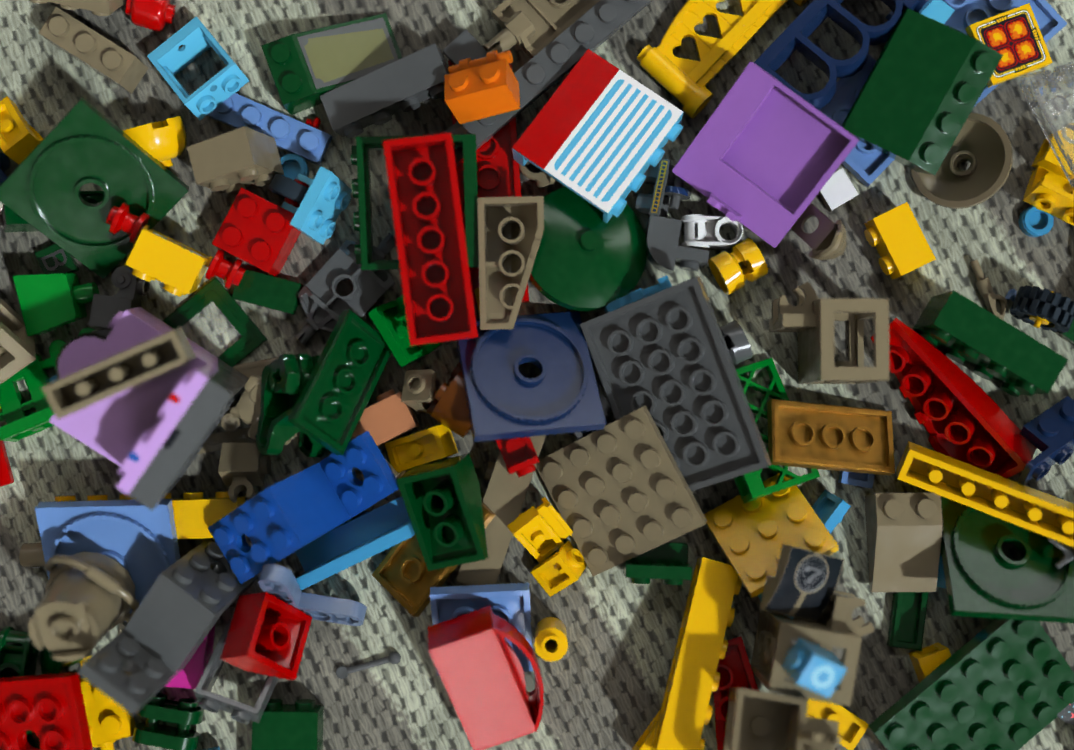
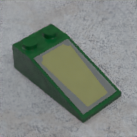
M386 13L292 34L261 46L282 104L290 115L322 104L320 95L402 58Z

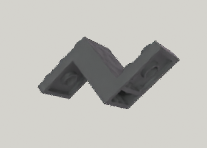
M207 538L160 573L124 630L83 662L77 673L134 716L186 667L223 611L253 585L258 575L240 584L217 543Z

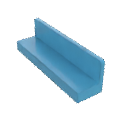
M402 496L331 530L295 551L305 571L296 578L300 589L303 590L413 537L415 532Z

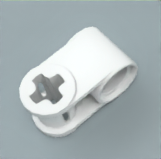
M691 214L681 217L682 223H684V242L681 243V246L702 250L729 249L736 245L743 236L742 223L739 221L733 222L726 216ZM730 226L735 231V238L733 240L723 239L720 236L719 228Z

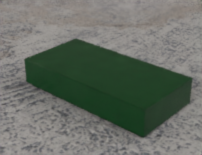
M246 269L239 286L235 285L232 299L295 315L299 302L298 293L303 285Z
M893 592L887 640L889 647L922 651L929 592Z

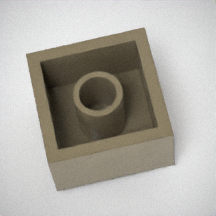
M246 126L187 147L196 184L211 188V191L225 192L228 196L237 195L241 187L246 189V187L252 185L265 186L271 183L276 174L284 175L275 138Z

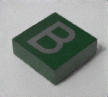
M57 244L34 253L43 274L74 273L80 270L75 258Z

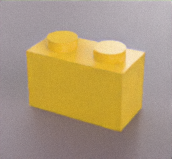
M907 202L864 224L866 227L864 231L865 237L872 247H876L881 257L879 258V265L884 274L890 275L892 280L936 260Z

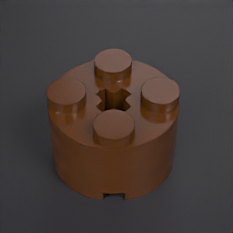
M458 363L450 375L452 377L447 383L444 382L435 394L434 401L426 413L464 438L471 429L462 370L460 363Z

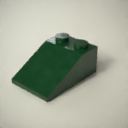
M470 454L415 466L396 479L428 571L486 560L488 558L480 484Z

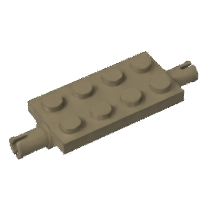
M505 0L492 11V17L501 25L503 30L487 44L485 43L483 47L487 52L497 50L500 53L511 49L516 44L532 59L600 0Z

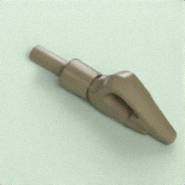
M978 259L971 261L970 264L977 279L974 283L980 295H982L987 311L1003 320L1007 308V300L993 292L989 277L985 278ZM996 301H999L1001 304L1000 313L997 312Z

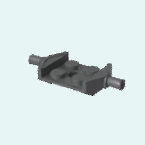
M388 233L378 247L373 246L374 260H385L386 255L397 244L396 238L391 233ZM346 240L298 293L308 323L294 337L303 345H306L316 331L322 329L332 333L344 310L350 309L362 318L390 287L395 285L390 270H361V264H356L355 244L360 243ZM343 279H350L353 282V291L348 296H340L337 292V285Z

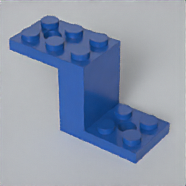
M369 431L350 441L343 455L332 453L319 463L267 487L208 527L240 584H243L261 573L265 564L279 562L399 489L396 481L397 478ZM356 468L361 470V472L363 473V482L360 481L356 476ZM245 535L251 540L252 547L246 542Z

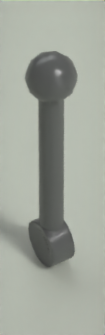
M391 652L387 657L351 667L341 665L337 668L336 675L340 679H345L349 673L386 663L397 664L400 662L401 656L398 652Z

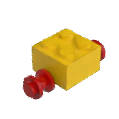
M123 203L120 207L114 206L111 209L106 223L110 225L109 232L116 234L122 230L130 234V242L135 244L125 264L133 268L131 274L148 282L151 280L165 283L163 286L164 290L180 297L182 294L186 295L196 292L206 270L205 278L208 280L217 276L224 280V287L230 289L232 284L239 286L246 272V269L241 267L243 260L237 259L232 263L224 259V251L220 249L214 257L208 256L154 229H149L150 226L147 225L149 215L143 213L138 217L129 213V205Z

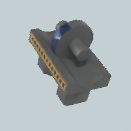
M661 159L660 164H657L655 167L650 165L644 173L646 175L644 183L655 185L653 195L639 193L637 196L635 208L640 213L667 218L669 208L677 210L680 200L690 199L691 191L683 188L684 180L672 172L675 166L671 165L670 159Z

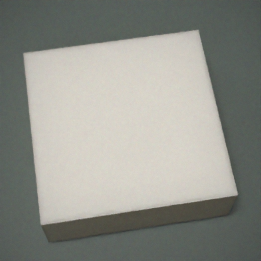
M843 168L834 172L818 193L829 212L859 195Z

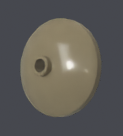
M970 113L936 175L920 173L911 169L914 183L928 200L939 206L953 209L976 206L997 193L1007 180L1013 162L1011 142L1004 129L996 121L985 115ZM963 162H970V167L967 170L961 171L959 169Z

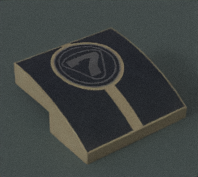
M783 544L776 577L767 575L760 609L817 622L835 591L844 560Z

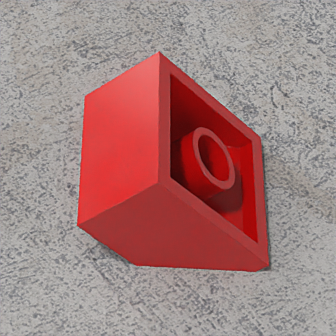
M268 592L239 596L220 659L247 672L296 680L312 617Z

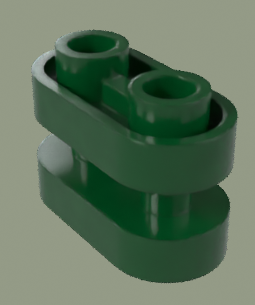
M158 692L137 712L139 716L146 718V722L135 724L132 740L139 744L171 750H195L198 745L199 733L190 730L191 725L202 722L204 709L198 705L199 702L196 699L180 698L179 701L167 700L166 694ZM159 720L177 723L178 725L177 727L160 725Z

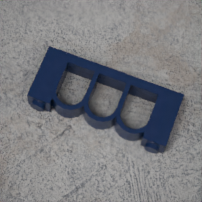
M813 0L754 63L815 108L821 109L830 103L834 97L837 78L850 77L862 70L868 60L869 45L887 42L906 8L921 13L932 0H881L892 10L893 16L886 23L878 26L867 25L858 20L840 5L844 0ZM829 17L855 38L861 45V48L853 57L837 60L828 56L811 42L808 37ZM798 50L827 75L829 81L820 91L807 94L796 90L775 71Z

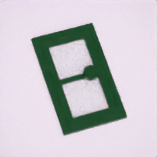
M214 277L162 320L174 329L182 327L187 338L231 367L239 364L267 340L266 336L237 301L232 299V295L217 277Z

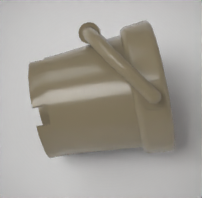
M80 552L69 556L60 554L52 556L45 564V569L50 572L49 580L45 586L46 593L28 623L29 636L34 646L40 651L45 646L48 650L54 652L51 658L55 660L72 662L85 658L109 630L119 623L129 622L139 607V602L135 598V584L129 572L117 560L101 553Z

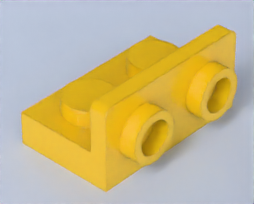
M1038 166L1030 176L1023 201L1068 224L1074 225V182Z

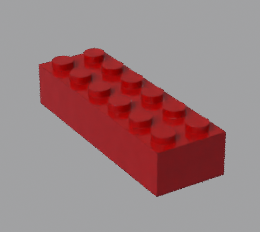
M452 133L383 141L410 346L478 337Z

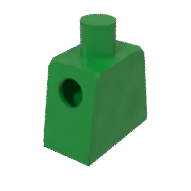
M76 273L13 276L28 336L45 334L87 317L85 303L92 302L94 294H100L95 282L80 285Z

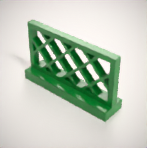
M772 358L736 369L740 382L744 384V393L750 387L764 394L759 408L749 403L751 411L756 414L754 417L756 424L760 416L768 420L767 412L763 410L768 397L789 400ZM766 368L770 377V383L767 388L751 381L755 371ZM749 373L747 378L741 376ZM760 433L762 440L768 443V436ZM770 465L768 468L780 474L776 484L767 488L764 487L760 476L762 469L734 477V480L745 504L760 497L820 477L818 469L807 468L808 474L798 476L788 471L789 466ZM785 476L790 478V480L782 482Z

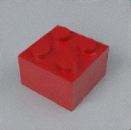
M241 187L212 245L274 277H278L301 232L290 225L295 214Z

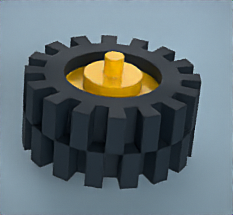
M1021 286L1010 309V314L1014 315L1016 319H1022L1025 323L1033 324L1032 326L1036 328L1042 327L1043 330L1049 331L1050 329L1053 332L1060 331L1066 333V331H1069L1074 319V301H1071L1069 297H1062V294L1054 293L1049 289L1044 288L1042 290L1036 286H1033V288Z

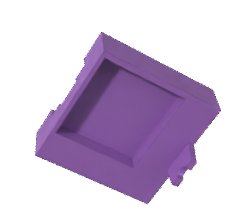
M750 61L675 165L672 172L707 197L706 202L721 211L731 221H739L772 247L776 248L860 139L797 95L759 65Z

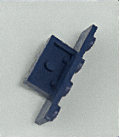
M1069 396L1023 426L1020 434L1042 453L1026 464L1018 479L1022 485H1025L1032 479L1039 481L1050 471L1053 464L1061 465L1073 454L1074 400Z

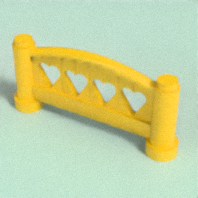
M687 0L670 23L660 44L653 48L650 45L645 46L636 59L649 75L684 105L683 111L693 119L706 107L714 95L705 86L788 0H739L743 16L719 12L716 9V4L725 0ZM793 0V1H794L799 7H801V6H803L808 0ZM706 15H713L717 20L721 38L698 35L694 27L698 24H703V18ZM685 37H691L695 41L700 61L678 58L674 56L673 49L681 46V41Z

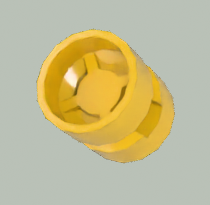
M750 238L732 246L731 253L723 251L708 259L710 270L719 287L726 295H730L743 288L746 280L754 282L768 274L766 261L757 245Z

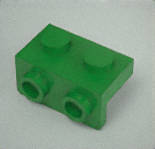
M403 294L396 300L375 307L368 313L401 368L425 358L443 344V342L410 346Z

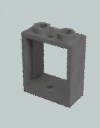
M229 619L194 691L196 700L200 702L199 706L209 712L218 713L220 709L231 713L230 717L240 723L249 724L250 721L259 723L279 679L278 677L267 676L254 707L211 692L225 662L220 657L232 621Z

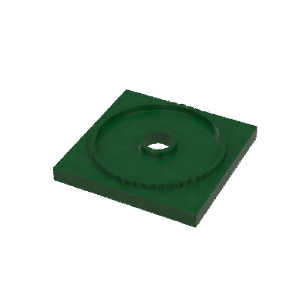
M81 98L0 185V202L104 279L135 245L130 242V234L122 230L116 234L109 232L110 225L106 223L111 209L114 206L120 207L123 203L129 205V213L138 217L143 213L148 214L149 220L147 225L150 226L149 229H152L189 191V187L84 98ZM87 183L97 184L103 189L105 198L102 202L96 204L86 202L80 196L79 189Z
M941 496L943 519L941 556L951 616L1074 623V560L1057 569L1054 564L1063 556V552L1047 541L1048 537ZM1009 543L1016 546L1022 554V560L1013 561L1007 558L1002 552L1001 545Z

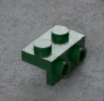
M676 542L662 544L623 562V574L626 578H631V583L650 584L651 579H663V584L683 585V580H692V566L688 564V545Z

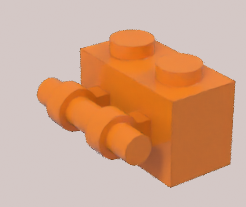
M497 50L486 53L485 57L474 60L470 58L461 59L459 64L448 67L449 74L444 75V98L459 124L520 109L519 82L509 65L513 63L510 50L500 53Z

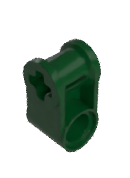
M5 626L1 630L0 678L11 677L12 668L17 671L18 676L35 675L39 649L34 646L29 632L16 631L13 627Z

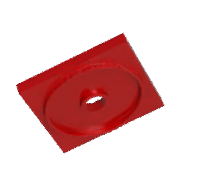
M77 672L0 678V750H93L79 674ZM28 730L33 731L39 737L40 749H36L29 744L27 740Z

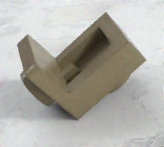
M432 369L406 370L401 401L420 414L426 413L434 401L436 372Z

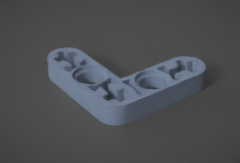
M265 564L263 566L258 581L263 592H268L308 614L313 620L350 626L363 625L367 610L364 604L349 599L304 593L301 591L292 571L288 568L276 564Z

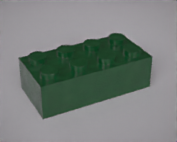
M954 290L931 297L913 327L914 331L918 332L934 347L939 345L946 349V356L958 363H964V361L975 367L973 370L975 374L987 380L992 378L1002 384L1000 388L1004 392L1015 397H1019V395L1048 394L1068 361L1065 357Z

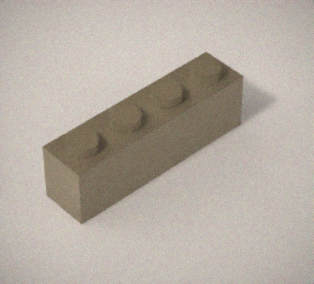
M179 327L41 388L56 418L60 419L195 359L196 356L182 327Z

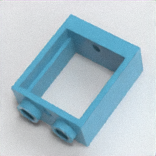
M197 16L147 55L180 100L199 120L213 112L221 103L249 82V79ZM212 47L227 66L190 95L175 75Z

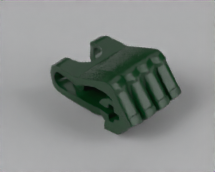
M282 354L264 367L261 378L260 418L256 434V445L262 455L280 454L285 442L298 432V446L307 457H322L326 451L324 446L287 421L320 355L311 357L309 354H298L295 357L293 354Z

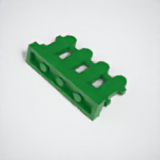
M90 327L82 329L78 336V339L81 337H97L104 341L107 336H101L99 331ZM59 339L54 340L49 346L50 358L42 361L41 356L36 353V360L0 384V406L2 409L0 421H6L7 423L0 427L1 441L16 442L55 426L49 422L54 412L51 410V406L41 387L50 384L46 370L55 367L60 380L58 361L63 350L69 345L68 342ZM23 379L26 381L32 400L23 402L17 382ZM36 409L37 412L28 415V411Z

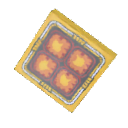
M1030 3L973 23L966 28L968 36L981 41L1003 55L987 83L988 88L1047 67L1053 63Z

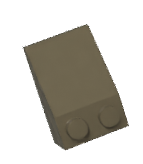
M873 493L866 495L865 516L870 592H936L943 530L941 496L935 493Z

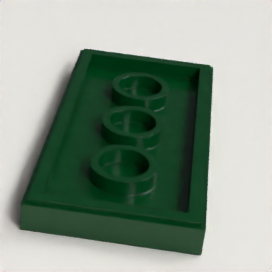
M350 309L344 310L341 313L287 420L335 455L344 454L392 353L381 334Z

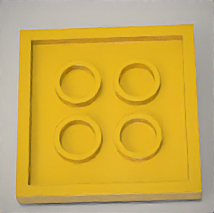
M780 473L763 481L764 487L767 488L775 485ZM785 476L782 482L788 481L790 478ZM797 485L745 504L741 495H738L704 514L707 520V527L751 598L763 593L767 575L776 577L783 544L828 556L839 551L837 542Z

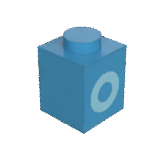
M800 637L794 647L788 651L782 665L796 684L827 698L831 697L847 671V668L832 652Z

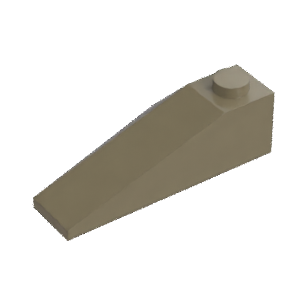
M544 196L477 197L480 330L514 329L544 232Z

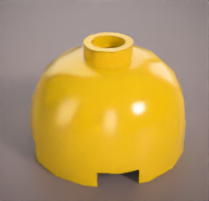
M181 116L122 130L165 167L173 166L171 159L181 155L186 145V132Z

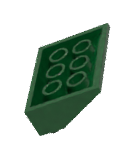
M906 8L841 126L861 141L916 172L935 176L1003 55L971 36Z

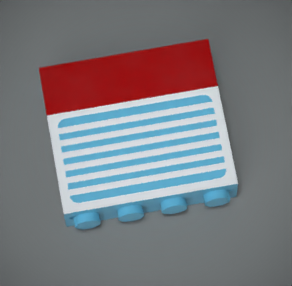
M587 49L512 147L513 159L523 167L528 161L602 211L603 221L608 223L612 216L617 218L622 213L628 202L625 198L631 190L637 192L646 179L644 173L649 166L655 167L660 162L665 153L663 147L669 140L674 142L683 129V126L680 125L683 111L590 49Z

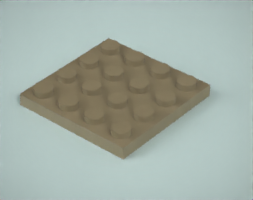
M646 405L605 425L603 430H596L539 459L540 462L536 464V469L560 515L572 529L573 533L571 536L583 555L592 576L600 574L707 523Z

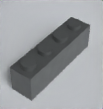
M434 43L322 94L320 99L333 131L342 137L352 138L363 133V128L369 125L387 123L392 119V115L400 111L410 112L421 106L420 102L429 98L439 99L444 97V75L449 74V66L442 50Z

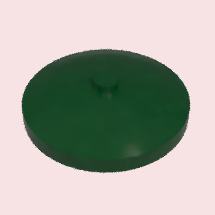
M567 187L549 193L544 197V232L529 277L530 281L541 294L562 307L577 311L604 309L608 303L626 296L636 286L644 271L647 258L646 237L639 219L633 210L626 205L617 218L612 216L608 223H605L602 211Z

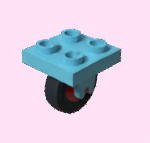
M321 166L314 179L300 173L295 180L281 174H276L269 185V189L273 193L284 199L281 207L295 214L290 225L324 245L326 239L333 235L336 228L335 222L341 211H344L349 205L352 189L333 172Z

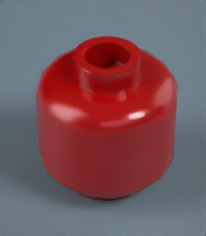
M127 0L125 14L130 15L131 22L136 26L154 31H162L166 23H173L176 5L170 4V0Z

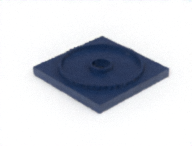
M579 311L518 315L514 329L480 330V318H476L478 337L456 340L474 442L604 429L606 420L588 345L580 326L582 320ZM523 363L534 364L539 368L541 375L533 379L526 378L519 372L518 366Z

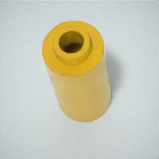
M546 617L539 621L535 628L534 646L536 653L541 659L554 662L560 660L567 652L568 639L566 627L558 618ZM549 639L555 640V642H546V641L549 640Z

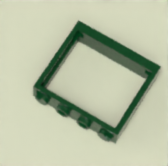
M476 134L452 135L454 148H463L466 247L469 268L479 267ZM426 135L356 137V145H351L352 165H357L358 177L357 179H352L353 198H358L359 211L353 213L354 231H360V244H355L356 264H361V270H400L399 260H374L369 150H384L383 141Z

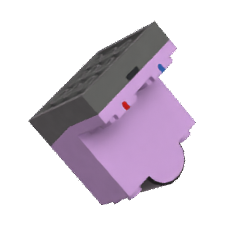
M142 307L127 309L124 313L119 311L108 325L110 329H98L83 333L70 339L61 348L56 359L57 378L60 380L170 332L174 328ZM189 338L187 339L196 356L190 362L60 419H57L55 414H53L49 420L53 425L120 466L117 475L121 476L122 479L116 488L151 510L163 500L182 478L249 379Z

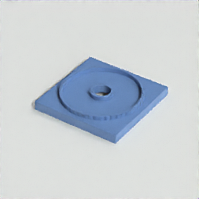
M163 499L153 510L137 500L39 502L35 507L45 564L49 558L57 554L68 556L80 552L104 554L117 560L129 572L135 584V598L139 605L160 573L180 559L172 499Z

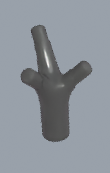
M1047 538V541L1063 552V556L1054 564L1057 569L1074 560V547Z

